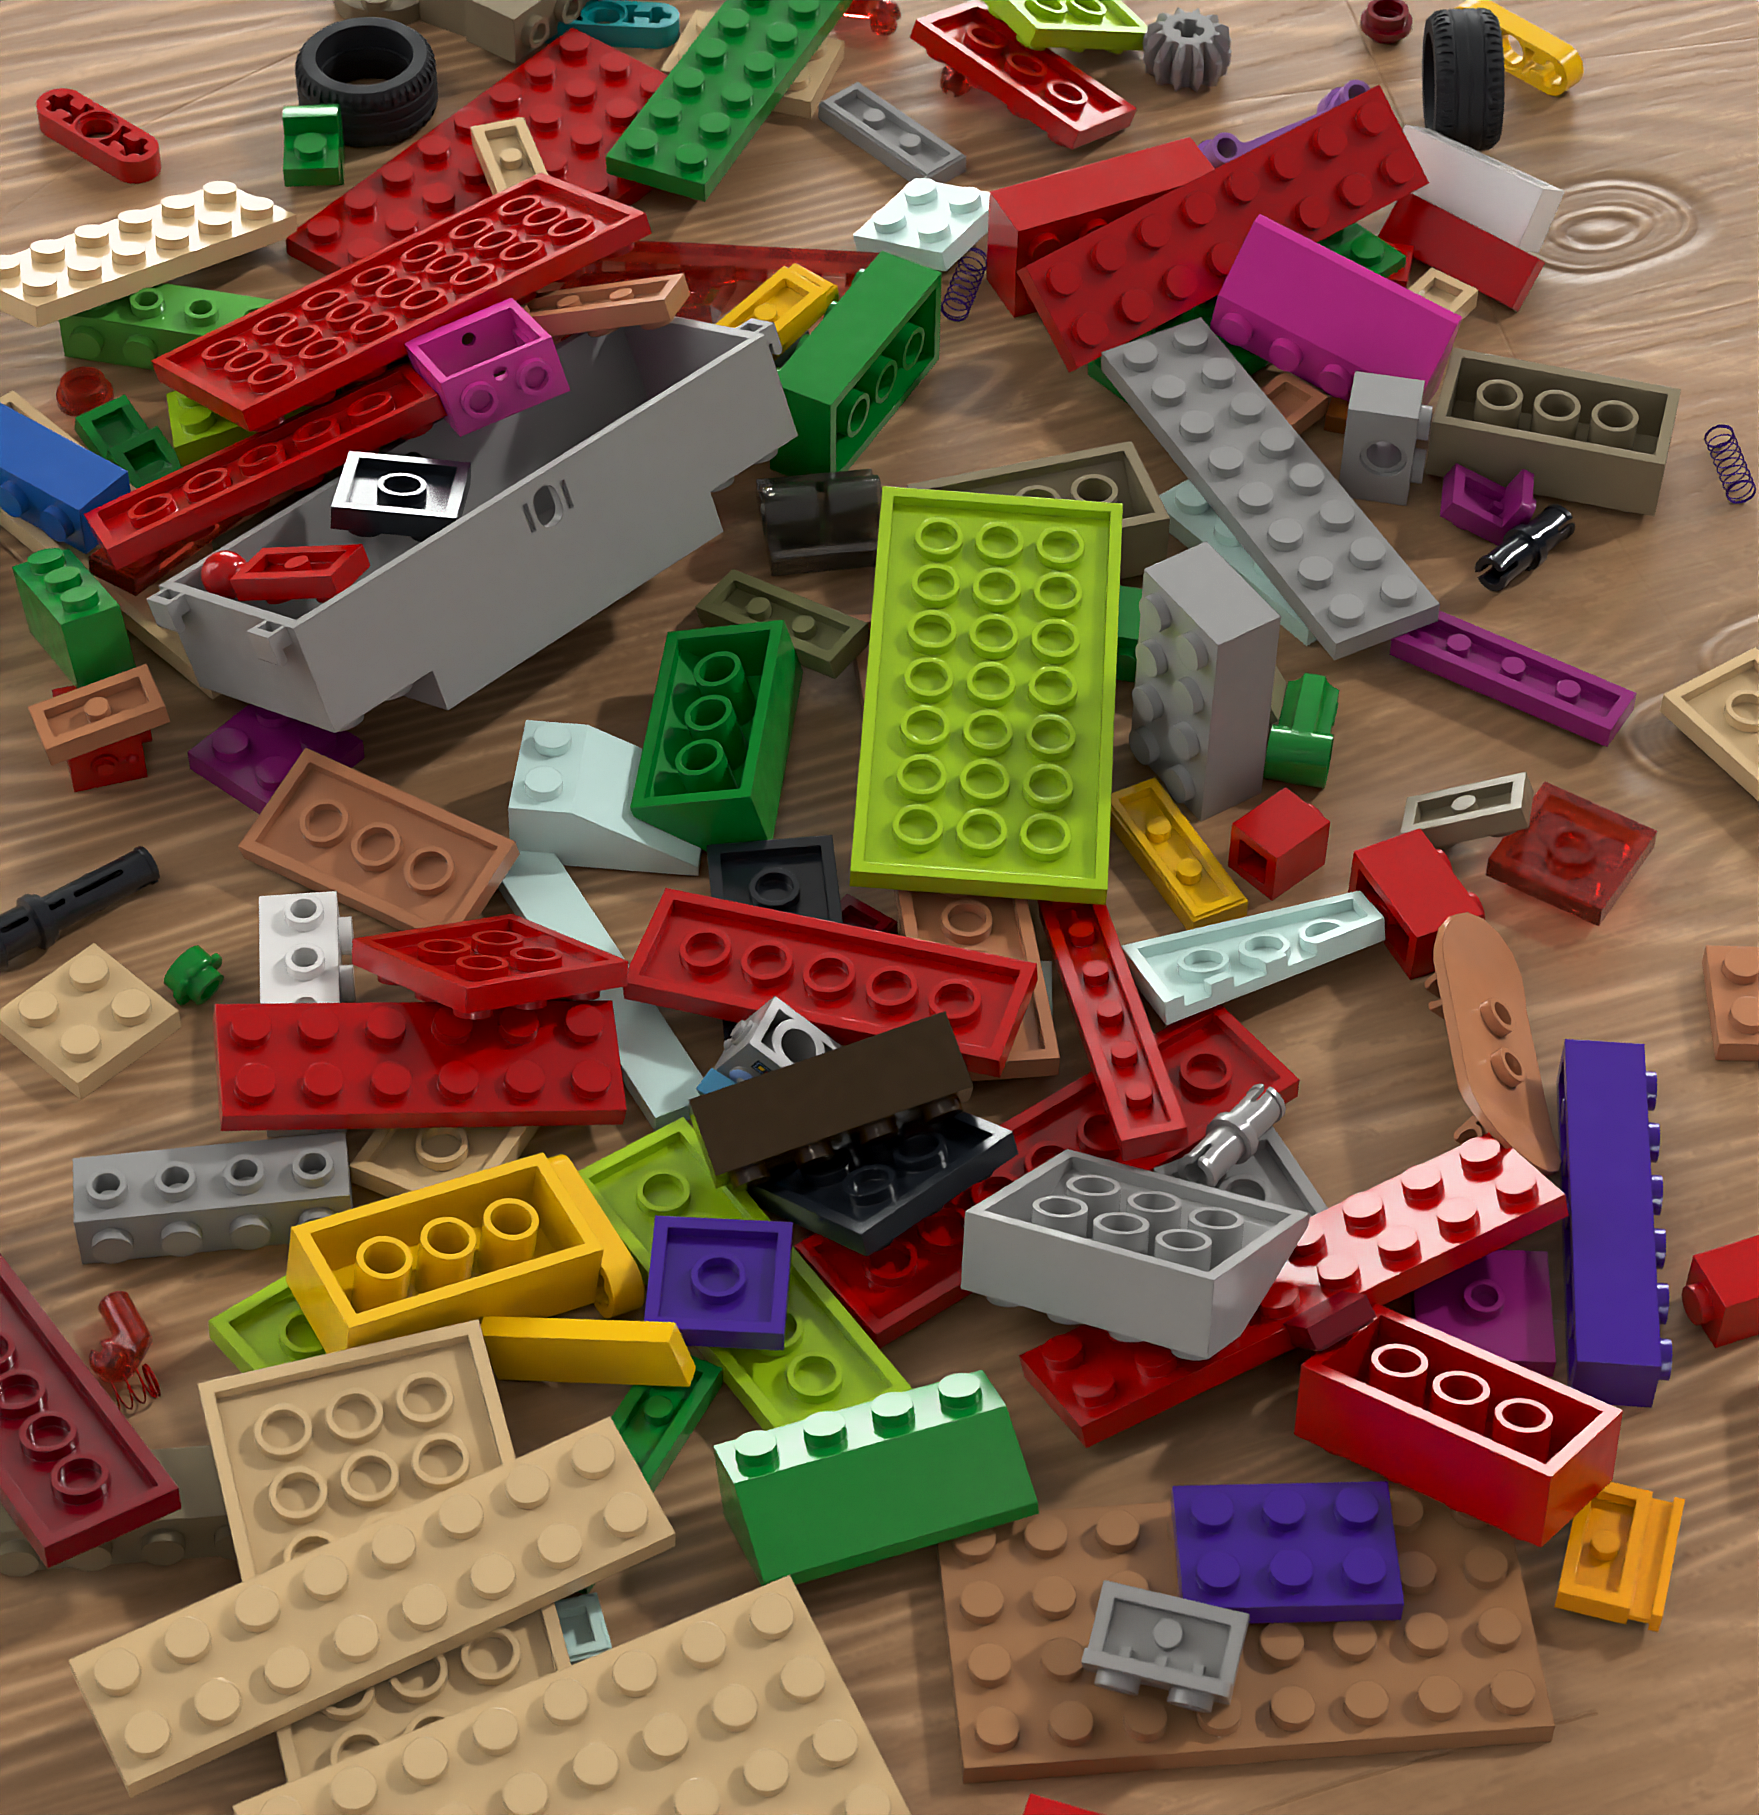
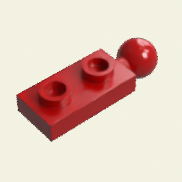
M363 544L262 548L248 562L238 553L224 550L218 551L206 559L201 569V581L207 592L231 600L235 598L238 601L266 600L271 605L282 604L292 599H316L319 603H325L349 588L371 565Z

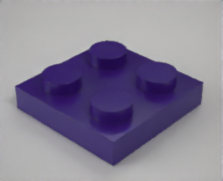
M655 1216L644 1321L675 1322L686 1346L784 1350L793 1244V1222Z

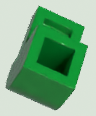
M339 104L283 106V174L285 187L344 185L345 146Z

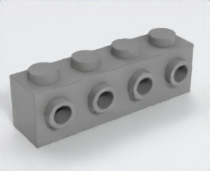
M346 1132L73 1158L74 1227L82 1264L100 1262L114 1264L130 1259L170 1255L184 1257L200 1252L230 1249L254 1250L263 1246L290 1244L291 1227L353 1209Z

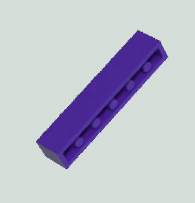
M1565 1039L1556 1086L1558 1141L1561 1159L1559 1167L1560 1190L1565 1193L1569 1216L1561 1219L1567 1386L1609 1405L1652 1408L1658 1380L1669 1381L1672 1369L1671 1339L1660 1338V1324L1665 1325L1668 1319L1669 1286L1668 1283H1657V1269L1662 1270L1665 1263L1666 1231L1665 1229L1654 1228V1215L1659 1216L1662 1209L1663 1178L1662 1175H1651V1163H1657L1659 1156L1660 1125L1659 1123L1649 1122L1648 1111H1654L1656 1105L1657 1073L1646 1071L1644 1044Z

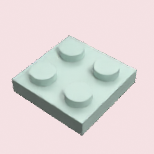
M915 178L853 234L857 253L876 257L881 251H885L923 266L946 272L988 232L989 192L979 191L974 187H958L938 183L928 178Z

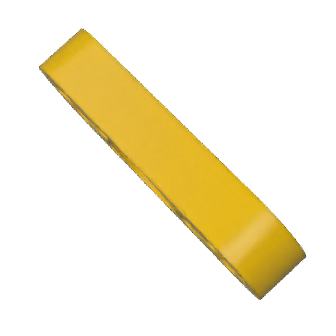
M1467 0L1454 8L1490 9L1498 17L1500 23L1504 70L1550 96H1559L1582 79L1584 74L1583 62L1578 52L1571 45L1491 0ZM1509 35L1515 37L1520 43L1523 56L1518 55L1509 43Z
M564 1154L547 1158L604 1248L595 1303L593 1304L605 1318H611L641 1308L644 1304L645 1292L642 1276L634 1258L571 1160Z

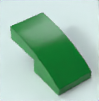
M122 395L75 417L74 430L91 452L128 471L129 483L136 489L183 468L175 450L158 426L149 429L126 395Z

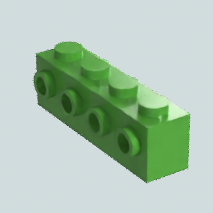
M162 283L150 288H143L134 294L59 320L64 355L66 357L154 370L151 360L275 300Z

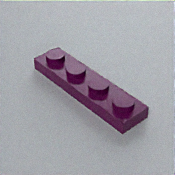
M1440 610L1437 622L1391 639L1389 655L1606 747L1609 746L1634 710L1637 693Z

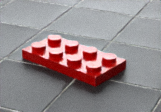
M971 0L916 19L909 38L925 48L929 57L937 62L950 65L963 74L971 86L995 96L1006 104L1010 113L1019 118L1029 120L1047 132L1048 138L1059 146L1072 150L1131 125L1137 110L1136 107L1048 47L1043 51H1037L1022 45L1016 39L1017 34L1004 21L991 15L988 7L978 0Z

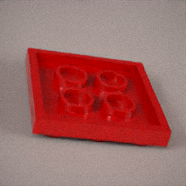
M515 914L352 939L353 965L376 974L377 981L382 984L403 986L414 991L415 998L418 1000L439 1002L453 1008V1015L464 1019H486L493 1016V1009L509 1006L521 1010H538L547 1006V1000L561 997L578 1001L595 1000L600 997L602 990L625 987L628 982V960Z

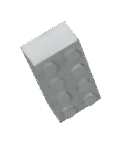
M1207 541L1144 569L1142 598L1139 602V639L1135 649L1137 664L1135 688L1132 691V727L1129 733V744L1135 758L1141 764L1148 765L1165 783L1172 798L1178 803H1184L1200 822L1261 793L1281 616Z

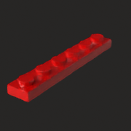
M1037 900L1039 918L1122 1160L1127 1161L1146 1156H1155L1165 1152L1189 1148L1186 1122L1107 906Z

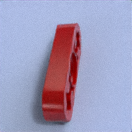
M57 88L43 93L37 99L36 110L39 128L45 136L120 181L130 184L145 183L157 177L161 172L159 144L155 137L78 91L68 88ZM96 133L110 134L102 138H87V136Z

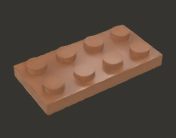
M305 748L238 845L244 859L316 892L337 891L338 902L401 931L478 919L520 855L515 841L308 748Z

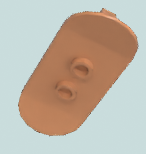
M1469 912L1449 916L1438 928L1434 944L1435 973L1424 984L1427 991L1440 998L1439 1000L1429 1002V1009L1445 1020L1458 1089L1463 1100L1473 1113L1453 1133L1454 1139L1462 1145L1469 1139L1480 1137L1489 1132L1505 1149L1513 1148L1543 1175H1554L1559 1170L1561 1159L1553 1137L1526 1009L1523 980L1513 953L1501 935L1483 918Z

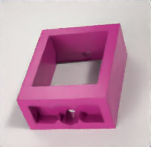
M513 298L504 300L404 343L413 369L439 395L447 414L443 418L459 437L570 391L552 337ZM473 333L472 342L463 344V335ZM506 370L505 374L494 377V374Z

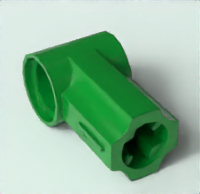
M1304 673L1301 678L1295 681H1288L1278 725L1273 724L1271 728L1263 779L1325 789L1334 741V734H1331L1335 724L1339 704V689L1330 685L1326 676Z

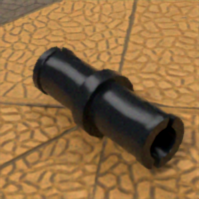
M1551 504L1529 523L1515 525L1504 535L1503 543L1476 562L1475 572H1482L1492 565L1488 571L1477 577L1479 582L1485 588L1497 592L1504 589L1511 580L1524 570L1531 571L1538 568L1547 559L1548 552L1574 533L1575 523H1568L1561 530H1558L1560 526L1573 518L1571 513L1561 505Z

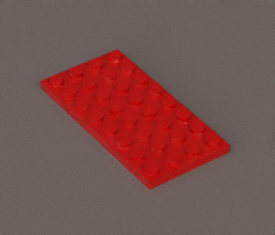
M572 27L299 226L296 232L285 239L287 254L327 276L493 196L472 146L471 127L520 117L525 119L549 176L627 206H632L654 189V187L607 174L606 155L668 75Z
M540 172L151 360L159 382L249 432L267 431L283 423L285 420L284 415L302 406H316L331 400L336 395V389L355 380L366 381L382 375L387 370V364L405 355L408 356L404 343L509 298H513L519 305L528 303L537 296V290L553 282L561 283L574 280L585 273L586 266L602 258H616L627 254L633 250L634 242L652 234L645 212Z

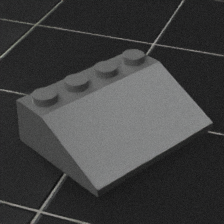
M1066 1149L965 1211L961 1289L985 1295L990 1303L998 1306H1024L1045 1312L1050 1320L1068 1325L1083 1323L1108 1331L1112 1338L1119 1341H1146L1171 1349L1173 1355L1182 1359H1209L1241 1336L1308 1228L1310 1213Z

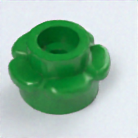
M196 945L186 950L174 961L164 977V984L174 992L173 997L176 999L177 1004L185 1005L192 1000L197 1005H201L217 992L224 980V976L217 970L222 965V957L218 953L210 956L199 945Z

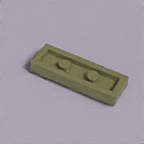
M732 569L695 606L701 624L708 627L784 620L800 664L834 679L869 645L870 630L866 622L735 569Z

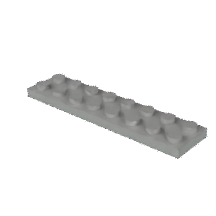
M1201 317L1101 353V370L1334 661L1438 621L1439 602Z

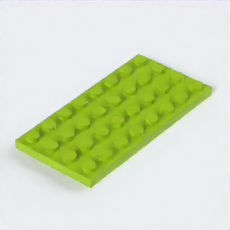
M882 486L849 886L1106 905L1123 503Z

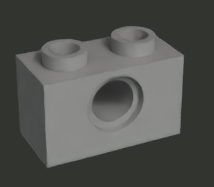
M1355 371L1348 406L1339 484L1351 498L1406 506L1410 483L1422 484L1427 449L1416 448L1417 439L1428 441L1433 406L1422 404L1424 380Z

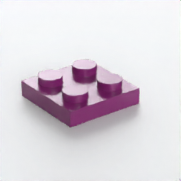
M253 704L247 705L187 752L189 766L192 771L259 815L305 748L350 768H353L365 758L363 740L347 730L334 733Z

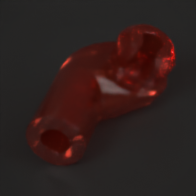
M115 1291L105 1296L98 1305V1311L112 1336L100 1341L103 1348L101 1352L91 1349L89 1354L91 1370L107 1383H110V1379L113 1383L124 1382L123 1373L127 1380L133 1377L136 1373L135 1367L139 1368L153 1340L150 1330L130 1295L125 1291Z

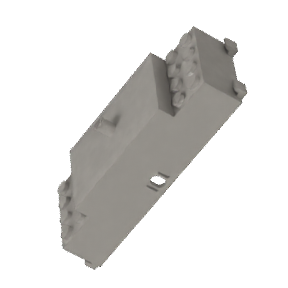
M674 316V319L669 324L653 330H644L640 325L620 327L610 334L599 337H591L587 332L574 333L555 345L570 391L461 437L444 418L433 422L432 429L427 433L413 439H399L378 452V454L405 456L407 453L413 452L420 458L471 462V484L461 518L423 542L415 541L410 536L381 534L375 537H359L351 534L348 530L331 529V505L341 477L340 475L210 555L218 551H233L241 555L248 562L262 548L363 544L371 566L349 588L325 603H319L316 599H292L282 604L271 605L266 600L238 601L237 598L231 600L205 590L201 581V569L206 559L210 556L208 555L160 584V591L147 598L156 624L178 632L200 687L334 733L346 731L357 726L363 721L365 713L384 701L393 700L401 696L449 710L724 532L711 493L730 486L735 480L734 476L751 465L760 464L772 459L777 455L779 447L798 436L772 354L780 355L782 353V345L774 322L751 318L737 328H731Z

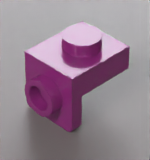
M1456 463L1443 477L1440 517L1450 521L1462 530H1468L1499 546L1503 543L1504 535L1515 525L1527 524L1534 514L1536 508V499L1533 498L1534 474L1526 469H1522L1505 488Z

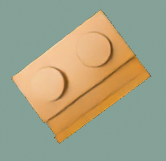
M1614 1482L1608 1484L1573 1517L1554 1607L1625 1625L1627 1619L1647 1623L1649 1624L1648 1630L1659 1632L1685 1499L1674 1497L1672 1503L1652 1498L1653 1491Z

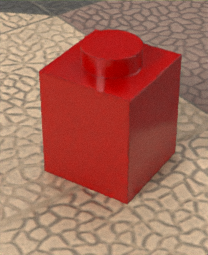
M1285 787L1232 823L1228 867L1273 901L1325 865L1330 821L1323 816L1318 808L1304 802Z
M1759 1235L1695 1254L1692 1257L1686 1285L1682 1289V1302L1690 1321L1696 1326L1701 1325L1714 1348L1759 1335Z

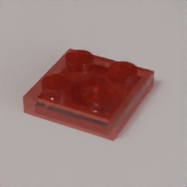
M1544 782L1533 797L1529 828L1517 830L1513 834L1503 837L1488 858L1485 875L1594 925L1600 926L1654 849L1658 831L1555 785Z

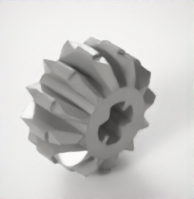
M1180 8L1176 9L1174 15L1159 13L1156 22L1147 26V33L1144 35L1143 61L1145 63V72L1155 76L1156 84L1158 85L1172 84L1175 91L1182 87H1190L1193 91L1198 92L1201 84L1210 87L1216 86L1218 78L1227 75V68L1231 63L1232 50L1230 49L1231 37L1229 36V27L1219 24L1218 15H1201L1199 8L1192 13L1184 12Z

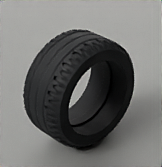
M1486 8L1449 9L1448 11L1441 9L1434 11L1426 20L1423 35L1422 97L1425 128H1429L1476 151L1492 149L1501 137L1505 96L1504 53L1498 17L1490 9Z
M376 17L342 20L328 25L315 33L303 44L297 55L295 76L298 104H339L344 145L379 147L402 141L424 127L434 115L438 102L434 53L428 41L421 34L402 23ZM363 79L387 80L372 85L347 84Z

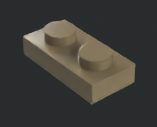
M1527 772L1407 797L1400 834L1421 828L1436 849L1444 850L1460 842L1488 836L1496 838L1505 837L1517 830L1529 828L1534 791Z

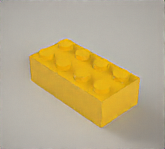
M542 1152L291 1227L286 1283L326 1354L478 1319L481 1324L483 1317L548 1318L595 1303L604 1248Z

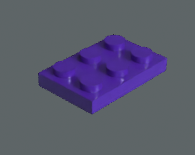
M1388 1481L1172 1486L1171 1511L1180 1598L1247 1613L1250 1617L1249 1623L1402 1619L1404 1598Z

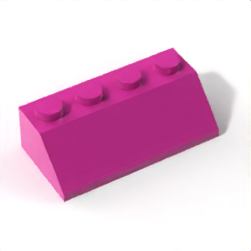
M1259 214L1218 294L1210 329L1228 343L1239 346L1269 361L1280 370L1290 372L1323 389L1333 397L1349 402L1355 371L1424 380L1422 404L1428 405L1439 388L1463 317Z

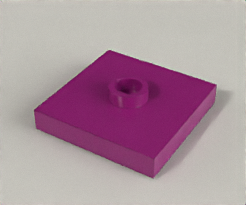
M1496 1250L1410 1292L1412 1319L1540 1375L1554 1376L1556 1351L1547 1251Z

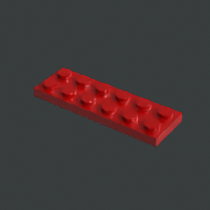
M406 363L337 395L323 404L316 405L294 415L273 429L258 432L84 513V516L94 537L116 571L125 566L127 568H138L155 560L160 554L159 550L181 540L183 542H193L206 537L213 532L215 524L236 514L241 517L249 516L263 510L269 505L270 498L289 489L300 491L315 486L324 479V473L345 464L349 451L378 453L379 447L398 438L408 440L427 433L432 429L434 421L447 416L439 395Z
M665 888L628 967L627 986L623 987L624 999L736 1023H739L741 1020L745 1021L776 996L841 1045H848L946 1011L967 1070L1000 1078L1037 984L1038 975L1037 963Z
M612 1000L547 1001V1006L538 1010H521L509 1006L493 1009V1016L486 1019L456 1017L453 1015V1008L439 1002L215 1004L213 1027L220 1131L623 1125L627 1108Z

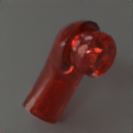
M854 0L842 17L870 19L871 30L875 34L887 36L895 33L897 30V20L901 18V10L898 3L894 0Z

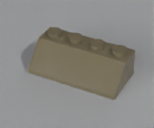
M1132 441L907 485V488L1123 503L1120 579L1144 575L1145 568L1167 559L1170 517Z

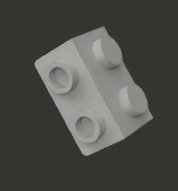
M1104 1580L1088 1648H1084L1081 1663L1085 1671L1096 1673L1094 1685L1119 1693L1138 1695L1140 1684L1168 1690L1167 1702L1172 1705L1211 1713L1213 1701L1227 1705L1231 1703L1250 1617L1247 1613Z

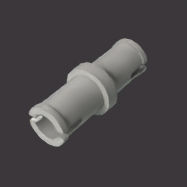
M1264 1084L1253 1085L1246 1093V1096L1230 1112L1219 1113L1207 1125L1206 1136L1190 1153L1185 1154L1179 1160L1177 1170L1180 1178L1199 1184L1207 1176L1201 1185L1214 1188L1219 1179L1234 1164L1245 1163L1257 1151L1258 1139L1285 1115L1286 1107L1281 1095L1275 1089L1269 1087L1256 1100L1264 1092Z

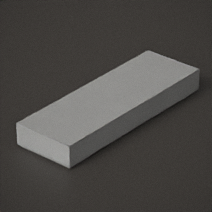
M859 82L818 103V119L909 182L915 178H928L945 184L966 171V156Z

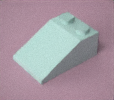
M526 720L508 806L509 838L516 842L519 851L554 853L562 865L691 876H698L702 854L701 848L633 816L630 806L642 748L590 725Z

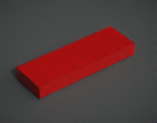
M1412 193L1396 201L1377 236L1385 242L1413 245V258L1478 289V292L1517 312L1520 310L1545 264L1541 259Z

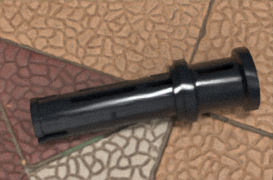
M138 846L133 851L92 872L84 874L82 877L43 897L37 894H25L16 900V907L0 914V972L8 968L9 960L37 946L45 950L54 945L55 940L59 938V931L107 908L109 905L148 885L158 883V879H160L159 869L152 855L143 846Z

